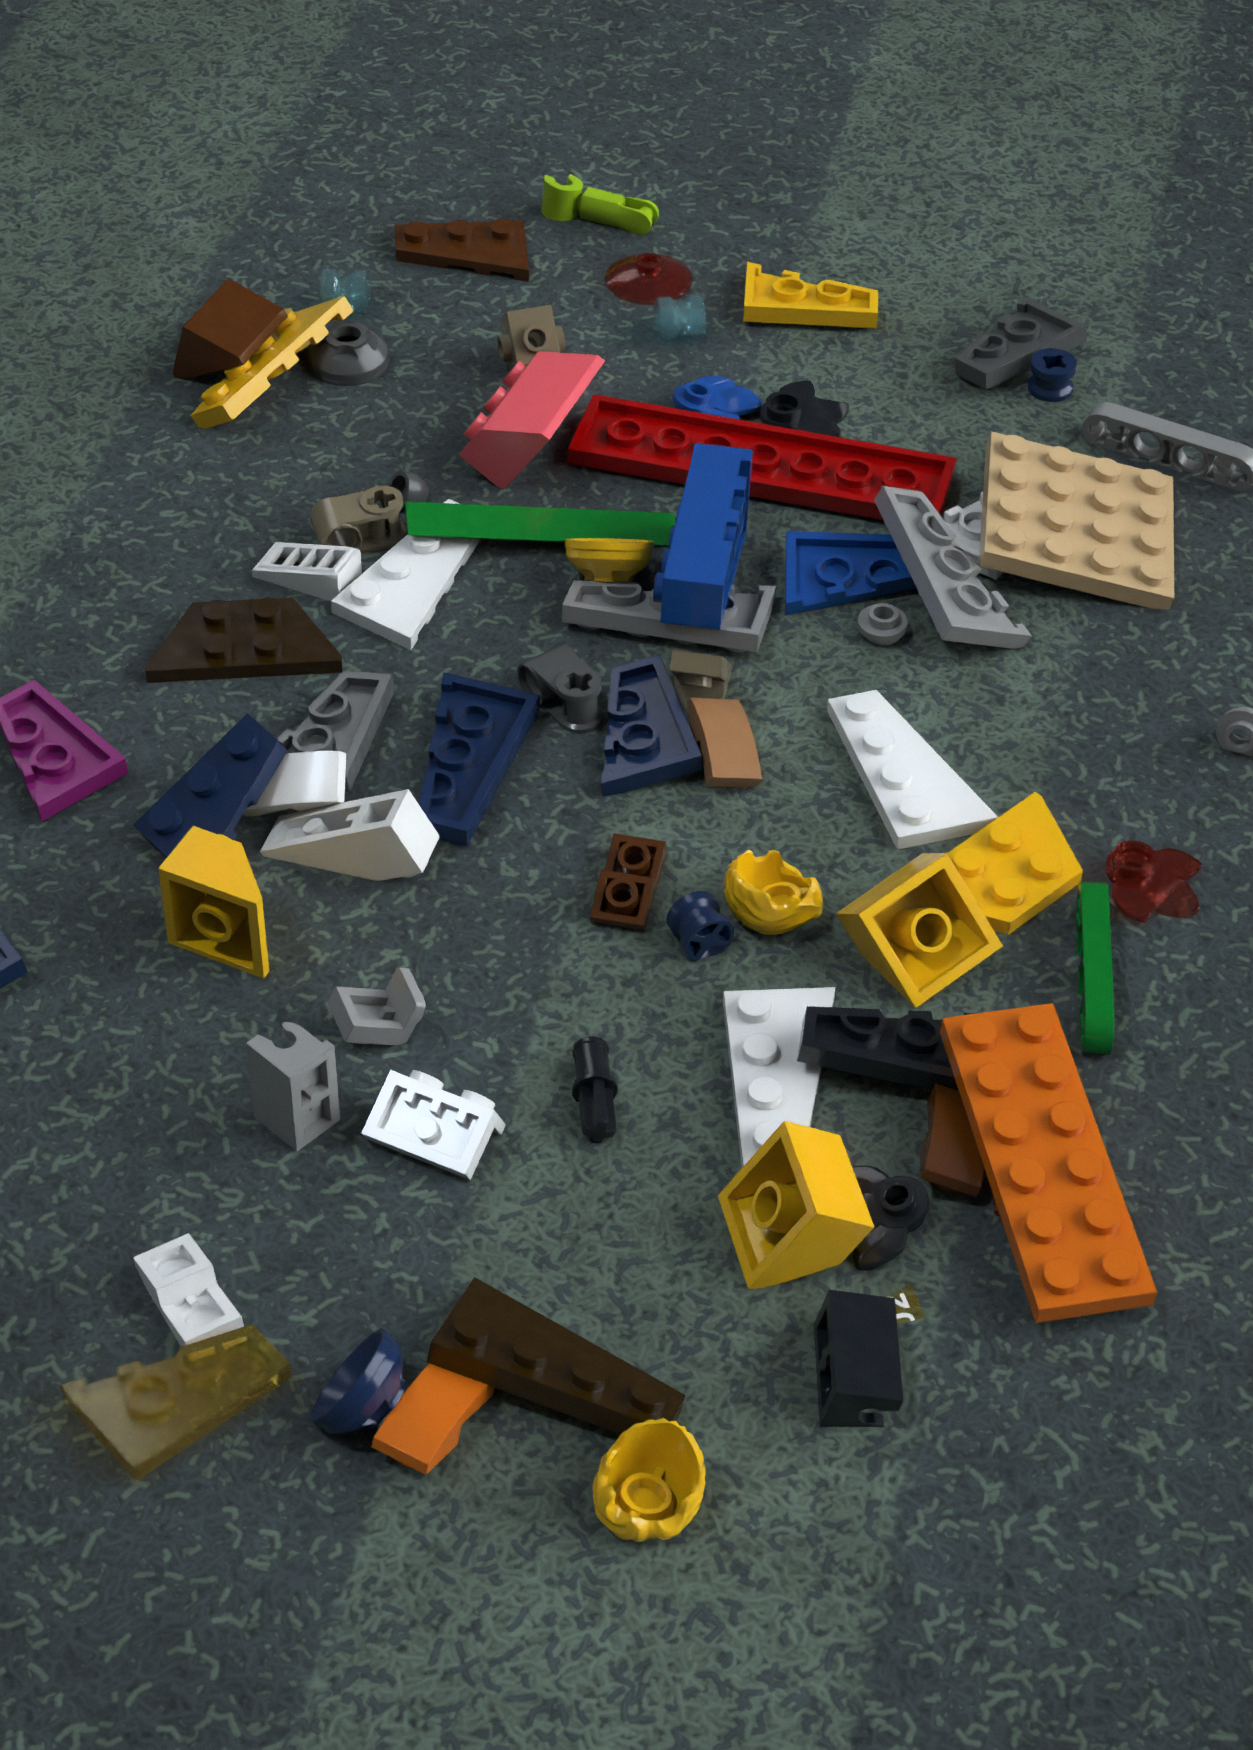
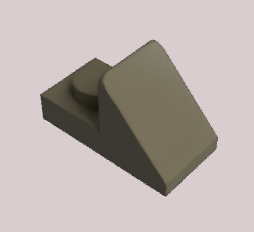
M672 650L670 671L675 674L673 687L684 713H688L687 701L690 698L725 699L732 665L724 657Z

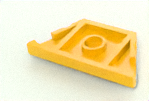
M1037 792L1022 800L947 853L993 930L1007 935L1077 886L1082 879L1083 869L1045 801Z

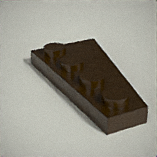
M475 1277L432 1339L427 1357V1362L620 1435L633 1424L643 1423L649 1419L658 1420L665 1418L668 1421H677L686 1396Z

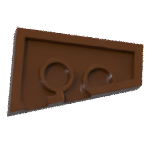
M497 219L491 222L456 220L450 223L428 224L415 221L408 224L395 225L396 261L444 269L460 266L475 269L476 274L491 276L492 272L514 275V280L529 282L524 220Z

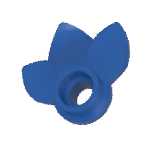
M705 376L698 378L695 382L680 385L674 390L672 397L675 405L674 408L739 420L740 415L760 411L763 405L760 398L754 392L741 386H735L732 379L723 376Z

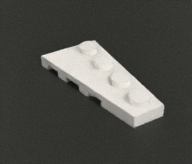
M448 499L447 501L444 502V503L459 504V503H457V502H455V501H453V500H450V499ZM407 534L331 600L332 613L412 650L418 640L420 630L424 624L429 623L435 613L437 603L442 595L449 591L454 583V576L459 568L466 564L481 539L408 536Z
M877 690L828 699L827 712L897 850L972 835L998 818Z

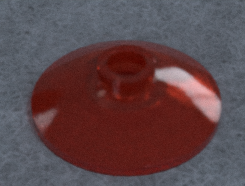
M639 253L623 257L614 262L608 268L605 275L606 285L615 296L641 305H659L675 301L689 291L693 281L692 273L684 263L673 257L656 253Z

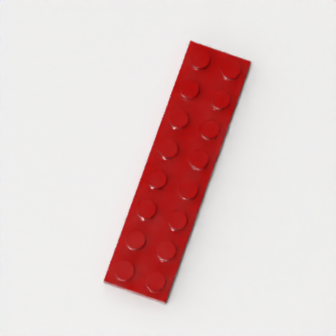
M597 394L592 395L568 447V464L684 485L686 484L695 443L752 449L751 497L883 520L874 499L883 486L923 492L942 516L957 463L956 457Z

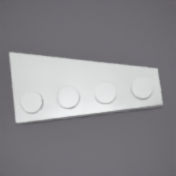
M835 987L724 991L723 1007L742 1167L783 1121L811 1127L821 1067L797 1061L802 1022L807 1006L833 1007Z

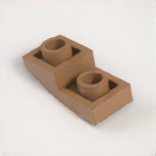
M690 698L687 701L690 728L697 746L702 752L706 786L739 788L757 786L762 780L760 763L753 733L740 701L737 699Z

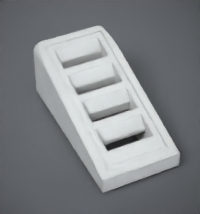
M275 542L252 569V577L331 601L362 574L361 551L346 546ZM279 557L285 558L281 565L274 564ZM295 562L300 563L298 566H294Z

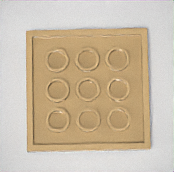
M991 431L985 452L979 566L1147 608L1169 610L1174 600L1173 476L1164 475L1153 469L1144 470L1120 464L1109 458H1096L1072 452L1065 447H1052L1028 441L1017 435H1004Z

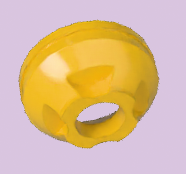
M565 539L566 557L584 575V580L601 582L633 581V577L641 572L653 559L655 541L638 539Z

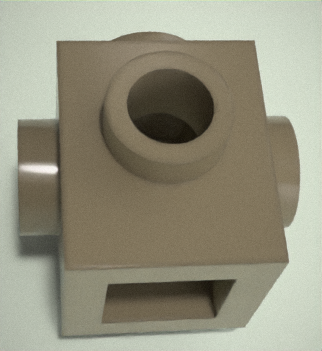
M551 305L507 311L499 320L502 334L497 336L498 354L501 362L508 363L509 371L519 360L527 365L538 351L565 352L563 329L560 325L555 326Z

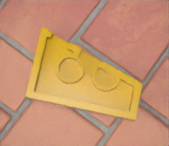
M747 262L743 322L877 329L878 290L833 280H824L815 285L801 280L800 273L784 270L781 277L761 273L762 265Z

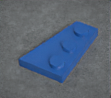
M786 531L785 615L917 589L890 534Z

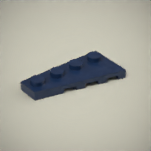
M443 672L440 701H438L435 715V730L429 747L428 768L424 774L419 806L439 834L440 840L463 846L468 845L540 711V695Z

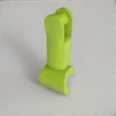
M572 174L567 177V185L557 183L551 176L545 175L541 211L546 218L553 221H569L579 215L580 219L617 227L638 235H645L659 217V209L649 200L624 197L623 195L588 187L583 193L582 181Z

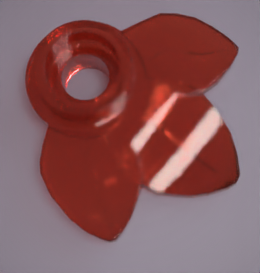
M1134 840L1118 844L1108 855L1105 872L1107 877L1114 883L1112 899L1116 907L1131 920L1144 923L1152 916L1154 911L1158 914L1175 918H1187L1199 912L1200 906L1197 896L1186 881L1195 876L1202 867V863L1196 858L1173 848L1154 851L1146 843Z

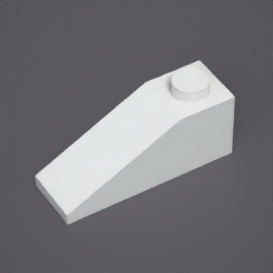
M406 789L280 815L260 853L269 858L369 880L382 881L398 877L409 878L423 873L440 836L410 790Z

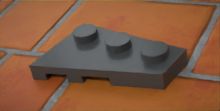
M343 671L307 707L309 716L295 730L286 729L277 738L287 750L286 754L311 751H341L346 753L345 792H350L395 692L392 674Z

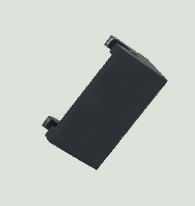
M829 1289L814 1322L820 1427H884L882 1414L861 1411L865 1409L899 1411L903 1403L895 1298Z

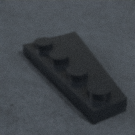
M806 1007L802 1022L798 1062L933 1090L935 1083L959 1091L940 1035L942 1020H933L931 1011L909 1010L908 1015L901 1018H885L879 1009ZM964 1013L963 1015L976 1014V1013Z

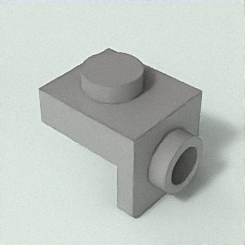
M397 968L385 990L336 986L327 1002L344 1041L358 1044L400 1045L406 1043L416 1024L422 1019L426 1007L424 996L419 990L409 968Z

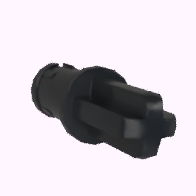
M590 1036L579 1039L573 1045L572 1056L575 1061L576 1080L572 1085V1096L576 1102H579L582 1133L589 1136L591 1142L601 1143L604 1138L613 1137L616 1133L613 1099L618 1093V1086L614 1077L610 1075L609 1046L607 1042L602 1038Z

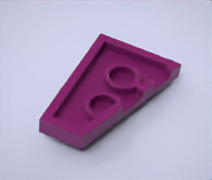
M32 680L0 697V732L41 822L128 774L126 758L37 681Z

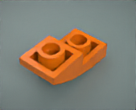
M429 1363L407 1388L394 1409L385 1418L373 1437L371 1448L395 1459L403 1466L413 1468L427 1475L458 1445L462 1424L493 1396L495 1387Z

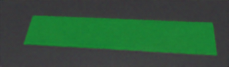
M405 502L408 536L565 542V539L614 538L655 541V546H669L671 527L676 526L674 513Z

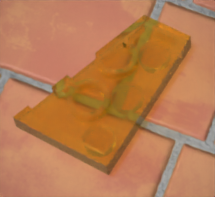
M251 1324L182 1346L175 1357L142 1367L138 1360L116 1367V1376L88 1385L84 1384L82 1378L60 1386L63 1401L130 1476L137 1481L291 1378V1369L287 1359Z

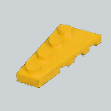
M342 296L293 312L291 308L285 309L288 317L252 357L242 366L225 369L226 377L221 382L208 388L201 395L203 402L190 415L196 425L207 429L234 420L271 386L268 380L277 377L284 371H288L299 361L295 353L303 350L309 344H318L329 334L325 324L335 320H344L354 311L346 297Z

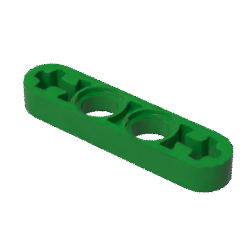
M1080 881L1076 897L1077 955H1081L1080 965H1077L1078 994L1083 996L1082 1004L1079 1005L1080 1051L1083 1054L1110 1055L1114 1037V993L1108 883Z

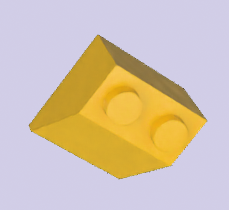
M192 826L158 868L168 943L255 976L265 978L269 973L263 901L243 845L225 835L215 834Z
M947 853L920 854L835 913L859 953L914 1008L920 1006L1003 947Z
M783 1121L718 1195L747 1287L751 1290L778 1285L840 1265L874 1228L841 1136L788 1121Z

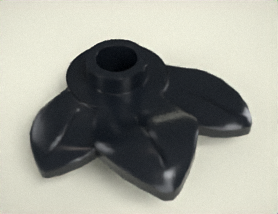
M799 381L784 385L780 388L779 392L770 394L760 409V420L763 424L839 437L841 430L837 424L847 416L849 403L815 397V389L811 381Z
M860 1165L852 1168L874 1228L853 1250V1259L856 1269L873 1270L895 1259L903 1252L907 1241V1234L918 1229L924 1222L929 1211L930 1200L925 1187L917 1179L909 1176L889 1177L877 1167ZM907 1198L901 1205H890L897 1199Z

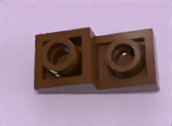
M613 834L605 870L601 869L590 914V922L644 931L667 854L665 841Z
M935 1083L927 1101L928 1132L920 1147L921 1179L929 1181L935 1188L947 1193L962 1192L977 1197L982 1184L984 1166L960 1093L957 1090Z

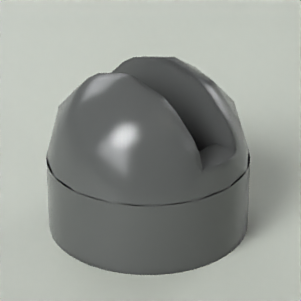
M399 470L391 477L388 486L398 489L403 497V507L401 510H406L405 502H426L429 489L426 482L419 475Z

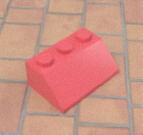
M538 351L527 365L519 360L502 381L508 389L505 390L500 386L483 408L489 412V415L486 416L480 412L464 432V435L470 441L459 456L494 485L506 489L551 439L605 360L599 355Z

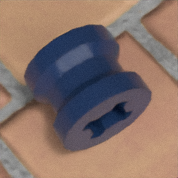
M1056 348L1042 349L1034 353L1030 364V370L1033 375L1028 380V391L1030 394L1045 402H1059L1069 398L1073 393L1071 378L1076 373V359L1067 351Z
M696 891L683 896L673 904L667 914L666 923L675 937L680 938V946L687 957L693 961L724 952L734 938L732 924L725 915L720 914V906L712 894L706 891Z

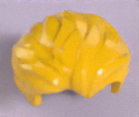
M747 850L728 865V870L725 873L724 886L726 888L724 893L730 911L738 921L742 922V925L761 934L777 935L805 925L822 914L823 897L817 879L814 877L804 878L797 868L782 860L779 851L771 850L764 856L755 857L751 850Z
M665 1418L658 1420L649 1419L629 1427L618 1437L608 1452L602 1456L599 1470L593 1481V1501L597 1517L613 1534L620 1539L633 1540L635 1542L656 1538L667 1540L678 1535L691 1522L699 1510L706 1484L704 1457L694 1436L687 1432L685 1426L679 1425L677 1421H668Z

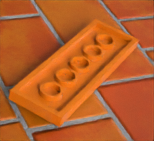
M1054 1004L942 1018L940 1035L1035 1323L1153 1306L1157 1290Z

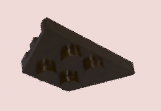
M293 597L193 602L145 666L147 683L343 672L341 654Z

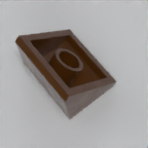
M228 278L182 327L173 368L174 377L183 380L244 365L288 317L284 308Z

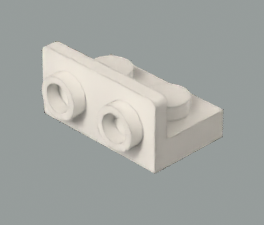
M390 1070L361 1134L369 1141L471 1180L492 1132L501 1135L506 1126L495 1110H493L496 1104L490 1099L469 1090H463L461 1097L442 1090L444 1084L440 1080L421 1071L412 1070L408 1077Z

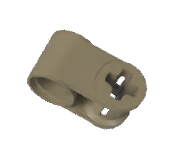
M375 486L366 491L338 497H327L316 503L310 512V521L319 545L352 547L364 553L391 548L407 535L406 526L400 521L399 513L403 507L402 494L398 489L390 486ZM378 500L381 501L382 508H379L377 505ZM385 525L390 530L389 536H386Z

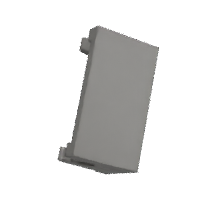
M284 1022L282 1024L283 1034L287 1039L295 1042L293 1046L285 1049L278 1048L271 1040L259 1034L246 1043L254 1118L295 1151H299L340 1120L335 1046L327 1039L323 1042L319 1041L298 1024Z

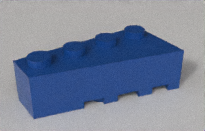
M695 443L682 500L677 510L676 526L671 527L669 546L663 552L661 573L657 572L655 577L653 602L661 603V623L720 630L747 533L752 449Z

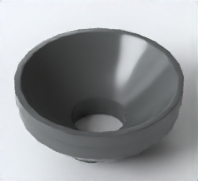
M336 322L327 328L329 334L318 344H310L308 349L307 363L310 372L317 379L332 385L357 386L366 384L383 375L390 363L388 346L385 341L359 322Z

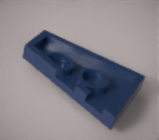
M661 655L612 667L607 710L609 717L608 732L604 743L605 764L601 775L603 796L620 794L703 771L702 755Z
M247 713L133 826L166 858L192 826L215 834H222L235 840L238 835L234 832V828L246 808L256 805L287 750L271 733Z

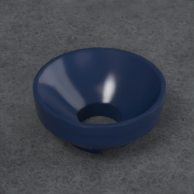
M382 1328L378 1329L363 1340L346 1358L318 1397L310 1414V1421L320 1429H324L329 1434H345L363 1429L370 1432L394 1409L405 1391L403 1387L406 1381L402 1378L403 1358L401 1347L392 1338V1335Z

